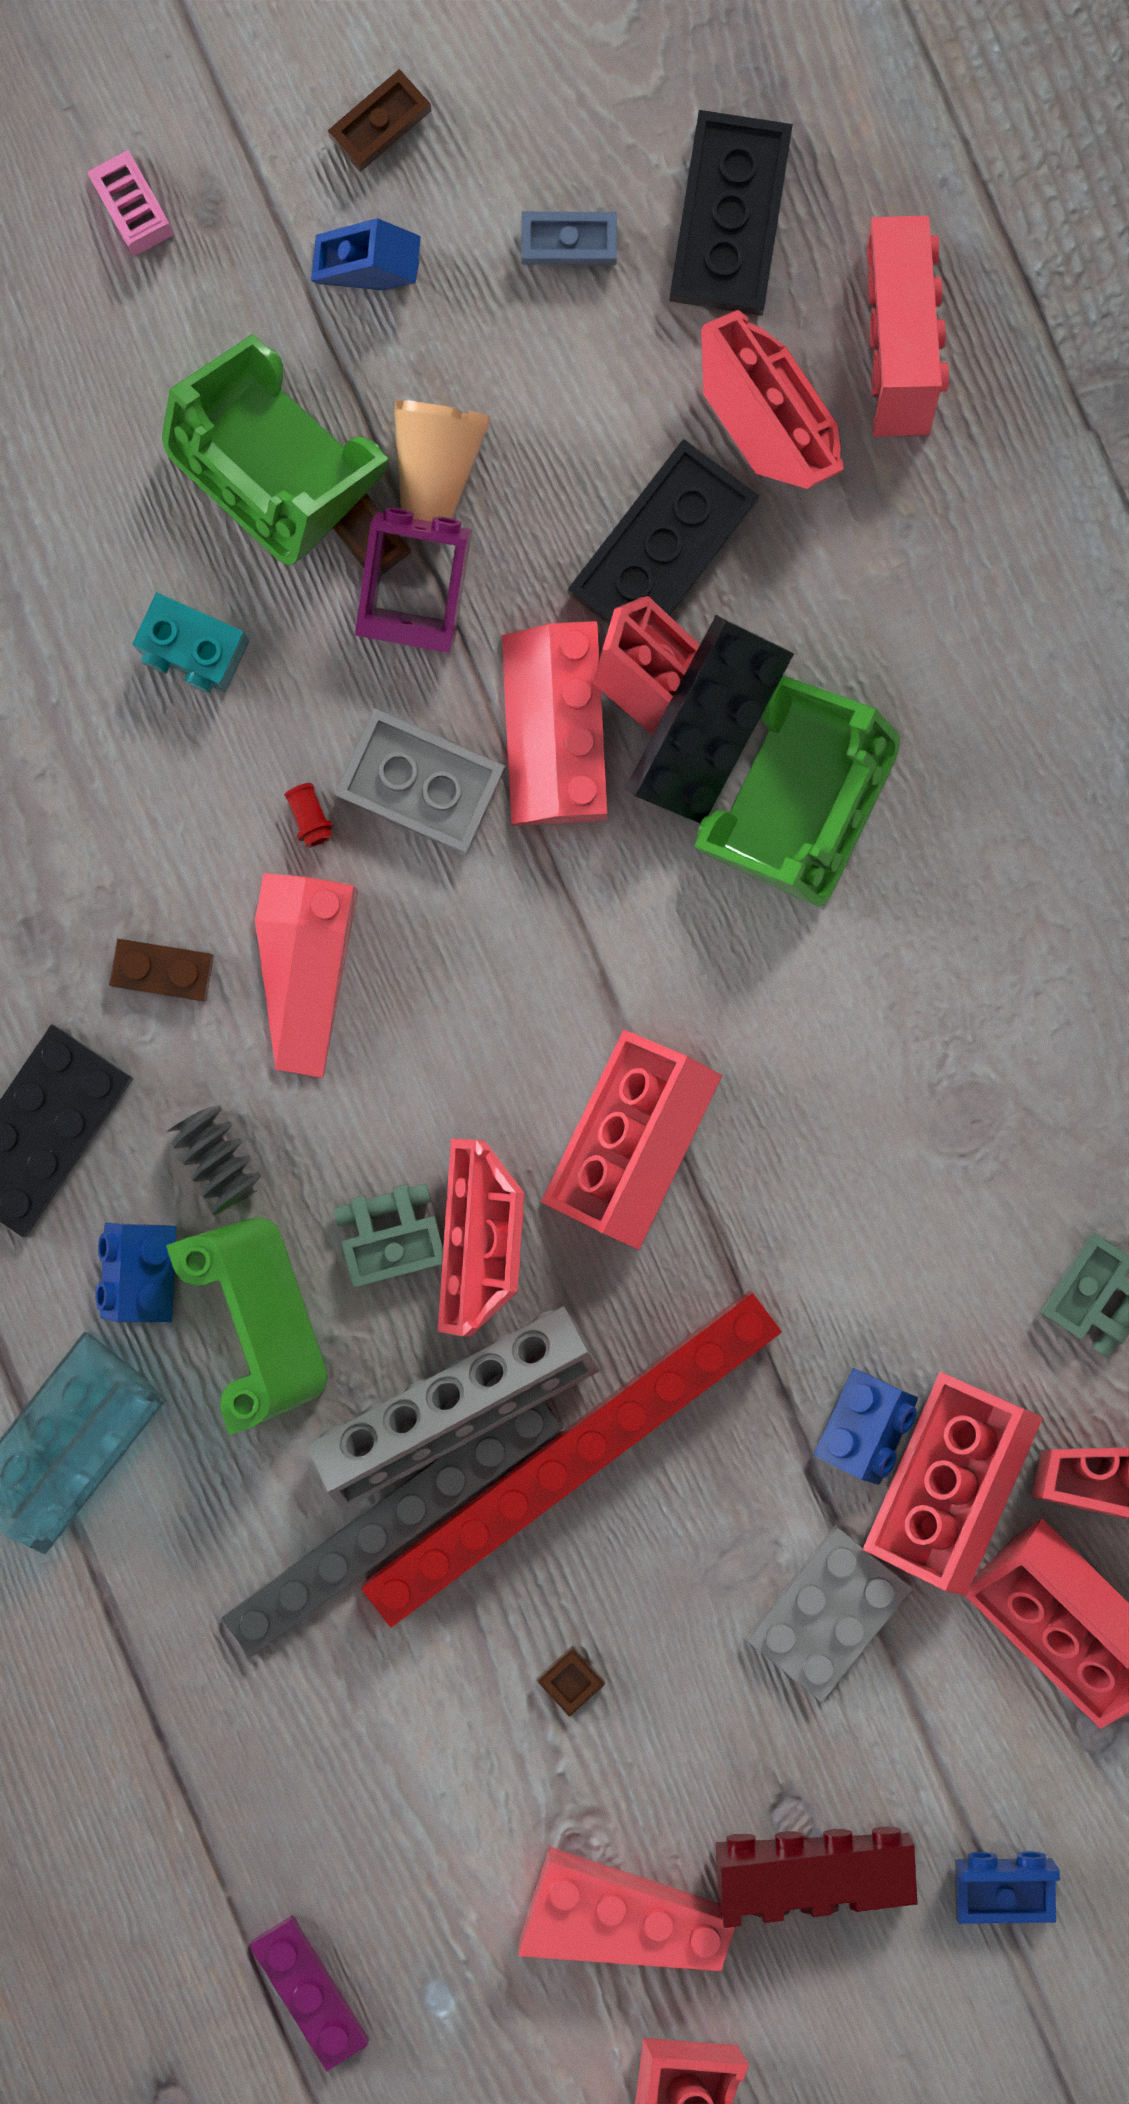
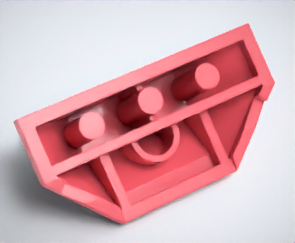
M739 310L707 322L701 328L703 395L754 472L758 475L809 489L843 471V460L840 459L841 444L838 424L786 346L763 328L748 322V317Z
M649 596L638 598L614 609L601 652L594 685L653 735L700 644Z
M451 1138L437 1332L471 1337L518 1291L521 1233L524 1217V1192L485 1140Z

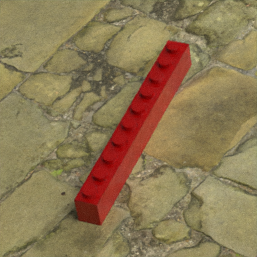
M747 1291L367 1578L361 1588L388 1626L392 1628L780 1335L782 1331L751 1291Z

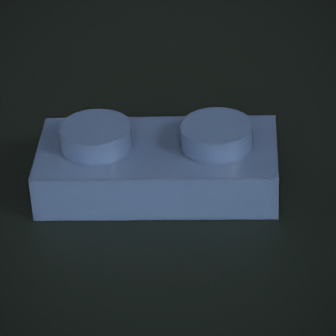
M522 211V265H616L617 212Z

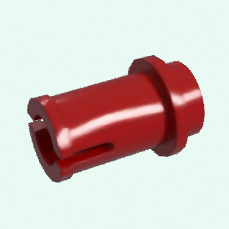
M311 783L296 786L284 794L300 830L297 838L299 841H304L307 848L315 847L333 838L331 829L334 827L332 821H326L315 794V788Z

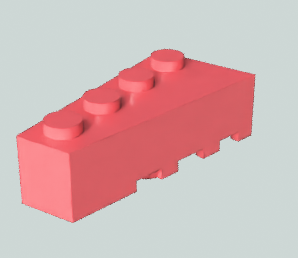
M1129 1447L1040 1450L1031 1498L1129 1520Z

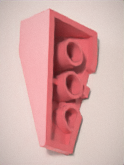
M263 874L255 924L276 1070L324 1078L358 890L354 885L304 876Z

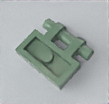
M427 1183L408 1188L407 1184L393 1187L392 1193L369 1199L365 1195L351 1198V1204L333 1208L338 1227L354 1222L357 1224L359 1236L341 1241L353 1288L442 1264L443 1243L436 1216L416 1220L414 1206L431 1202ZM398 1211L402 1225L375 1232L372 1222L373 1217Z
M1091 1232L1039 1310V1313L1080 1340H1083L1093 1325L1101 1333L1091 1348L1108 1358L1116 1344H1123L1129 1335L1127 1330L1129 1326V1278L1125 1276L1129 1270V1255L1098 1234ZM1117 1289L1125 1297L1112 1317L1109 1318L1101 1311Z

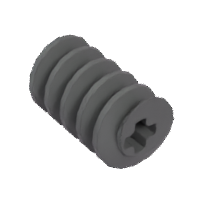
M220 1105L203 1109L167 1131L180 1130V1133L171 1143L175 1149L190 1147L181 1160L183 1165L200 1164L192 1174V1180L194 1182L209 1180L208 1185L201 1192L204 1199L219 1197V1200L210 1210L214 1216L256 1193L258 1190L254 1191L252 1187L261 1177L259 1172L243 1173L242 1170L251 1161L249 1155L234 1157L233 1153L242 1143L240 1138L224 1140V1135L232 1127L231 1123H214L213 1120L222 1110Z

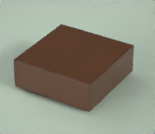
M573 1645L537 1677V1682L569 1717L605 1685V1680Z

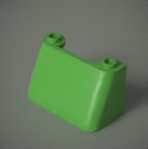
M251 334L170 388L162 430V443L169 458L236 522L283 564L293 565L306 556L382 478L389 458L383 454L375 442L360 436L353 437L346 442L344 447L281 390L283 363L280 356L275 350L263 344L254 334Z
M783 675L762 714V721L769 730L730 812L719 809L706 816L699 825L697 841L694 847L713 859L800 900L820 907L830 899L890 774L899 752L900 737L897 731L876 708Z
M261 1217L250 1218L166 1245L173 1269L177 1276L185 1283L198 1286L220 1280L250 1370L248 1376L228 1384L222 1392L220 1406L229 1435L257 1426L320 1396L326 1388L328 1380L327 1369L282 1235L273 1222Z

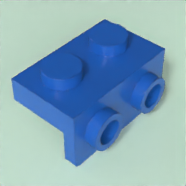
M105 1223L104 1233L100 1235L98 1241V1256L102 1262V1281L98 1283L95 1294L96 1306L100 1310L101 1319L115 1322H172L175 1270L173 1269L166 1245L176 1242V1226Z
M852 1368L813 1456L863 1481L879 1485L882 1479L890 1474L897 1458L895 1450L902 1434L908 1432L915 1421L917 1414L915 1406L918 1397L863 1371Z
M1035 1851L1017 1853V1859H997L996 1854L989 1852H973L968 1854V1859H955L956 1920L959 1924L1056 1923L1055 1881L1060 1880V1870L1052 1858H1046V1854Z

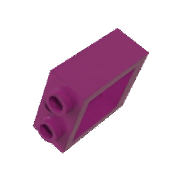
M386 508L384 513L377 512L370 523L355 636L450 653L456 638L472 529L461 528L462 522L448 517H434L432 522L413 519V512L399 508ZM387 533L455 546L444 620L376 607Z

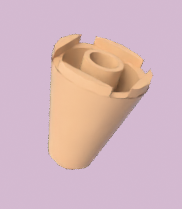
M395 400L394 420L401 509L413 512V519L432 522L434 517L453 518L489 427L490 416L474 411H468V414H465L460 410H455L454 407Z

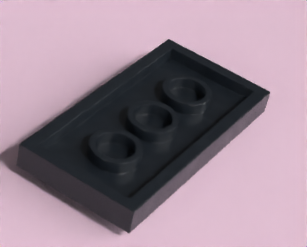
M699 110L671 284L670 302L728 311L739 310L742 313L763 316L793 124Z
M683 439L567 589V593L609 625L615 608L649 596L670 616L758 502L759 495Z
M715 615L625 790L637 798L701 823L712 810L794 653Z
M53 1024L45 1032L0 1099V1222L21 1237L28 1236L133 1080L132 1076Z

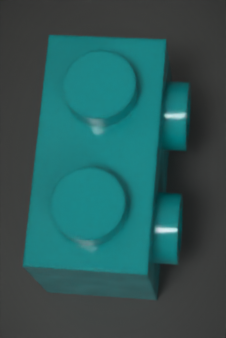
M156 592L132 645L143 655L140 661L143 664L167 674L169 667L186 674L184 682L201 691L210 693L213 687L224 692L227 691L249 643V639L244 631Z

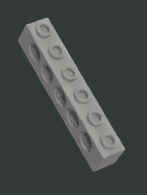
M562 1306L555 1311H546L538 1315L531 1324L512 1334L509 1333L497 1337L491 1342L490 1346L474 1355L456 1359L446 1370L435 1376L410 1384L403 1393L385 1403L381 1402L369 1406L363 1411L362 1415L348 1423L328 1428L318 1439L310 1442L307 1446L328 1494L344 1510L599 1372V1369L565 1306ZM546 1352L540 1361L529 1363L534 1355ZM503 1375L497 1384L486 1387L490 1379ZM460 1398L453 1408L444 1410V1407L450 1400ZM412 1421H417L410 1431L401 1433L405 1425ZM374 1444L369 1453L359 1457V1453L365 1446Z

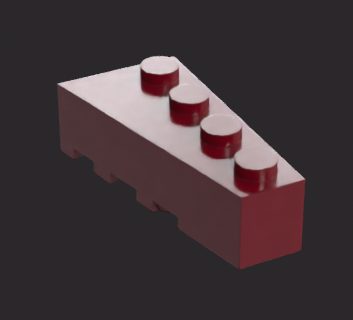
M897 1827L872 1829V1835H853L851 1830L831 1829L824 1831L823 1837L804 1838V1834L801 1832L786 1831L775 1834V1839L755 1840V1836L751 1834H733L726 1837V1842H715L718 1901L724 1928L741 1926V1916L745 1915L762 1917L764 1923L784 1921V1915L790 1913V1910L800 1909L802 1913L810 1914L812 1917L829 1916L839 1910V1904L849 1903V1909L856 1912L918 1905L915 1846L909 1833H901V1829Z

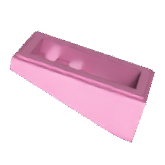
M129 150L87 172L133 257L174 236L169 221ZM127 167L129 175L105 187L103 179ZM136 183L138 189L113 201L111 195ZM144 198L146 203L123 216L119 212V210ZM149 213L153 214V219L132 230L128 228L127 225Z

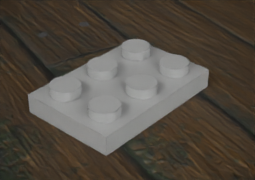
M373 708L335 792V796L467 855L506 767L379 709Z
M836 1525L745 1637L749 1644L821 1702H823L913 1589L875 1556L862 1550L863 1547Z

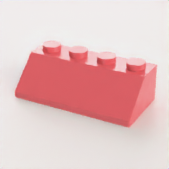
M597 621L550 623L502 635L511 826L607 821L601 690L594 685L599 665Z
M623 1029L541 1203L640 1250L723 1075L684 1054Z
M939 1372L862 1550L944 1591L966 1596L1043 1417L950 1375Z
M1042 1518L1013 1537L974 1577L965 1597L1101 1729L1129 1713V1603Z

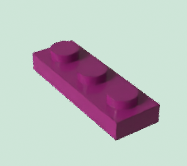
M293 1915L251 1941L249 1947L326 2072L368 2046V2036Z

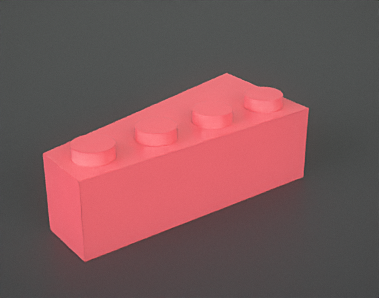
M929 215L871 218L867 240L869 305H876V308L871 309L870 349L879 348V350L874 351L873 375L871 376L872 396H879L875 417L872 419L873 437L930 435L940 392L948 391L949 367L947 362H940L939 349H944L945 320L937 319L936 307H940L942 303L941 277H934L933 265H937L939 260L938 235L930 234Z
M549 1846L519 1938L518 1956L721 1971L735 1927L724 1928L718 1902Z
M643 2038L635 2104H733L739 2083L744 2081L749 2063L738 2045Z

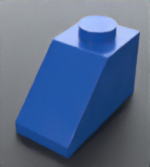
M379 218L316 234L311 281L317 284L374 290H389L416 283L419 267L421 236Z

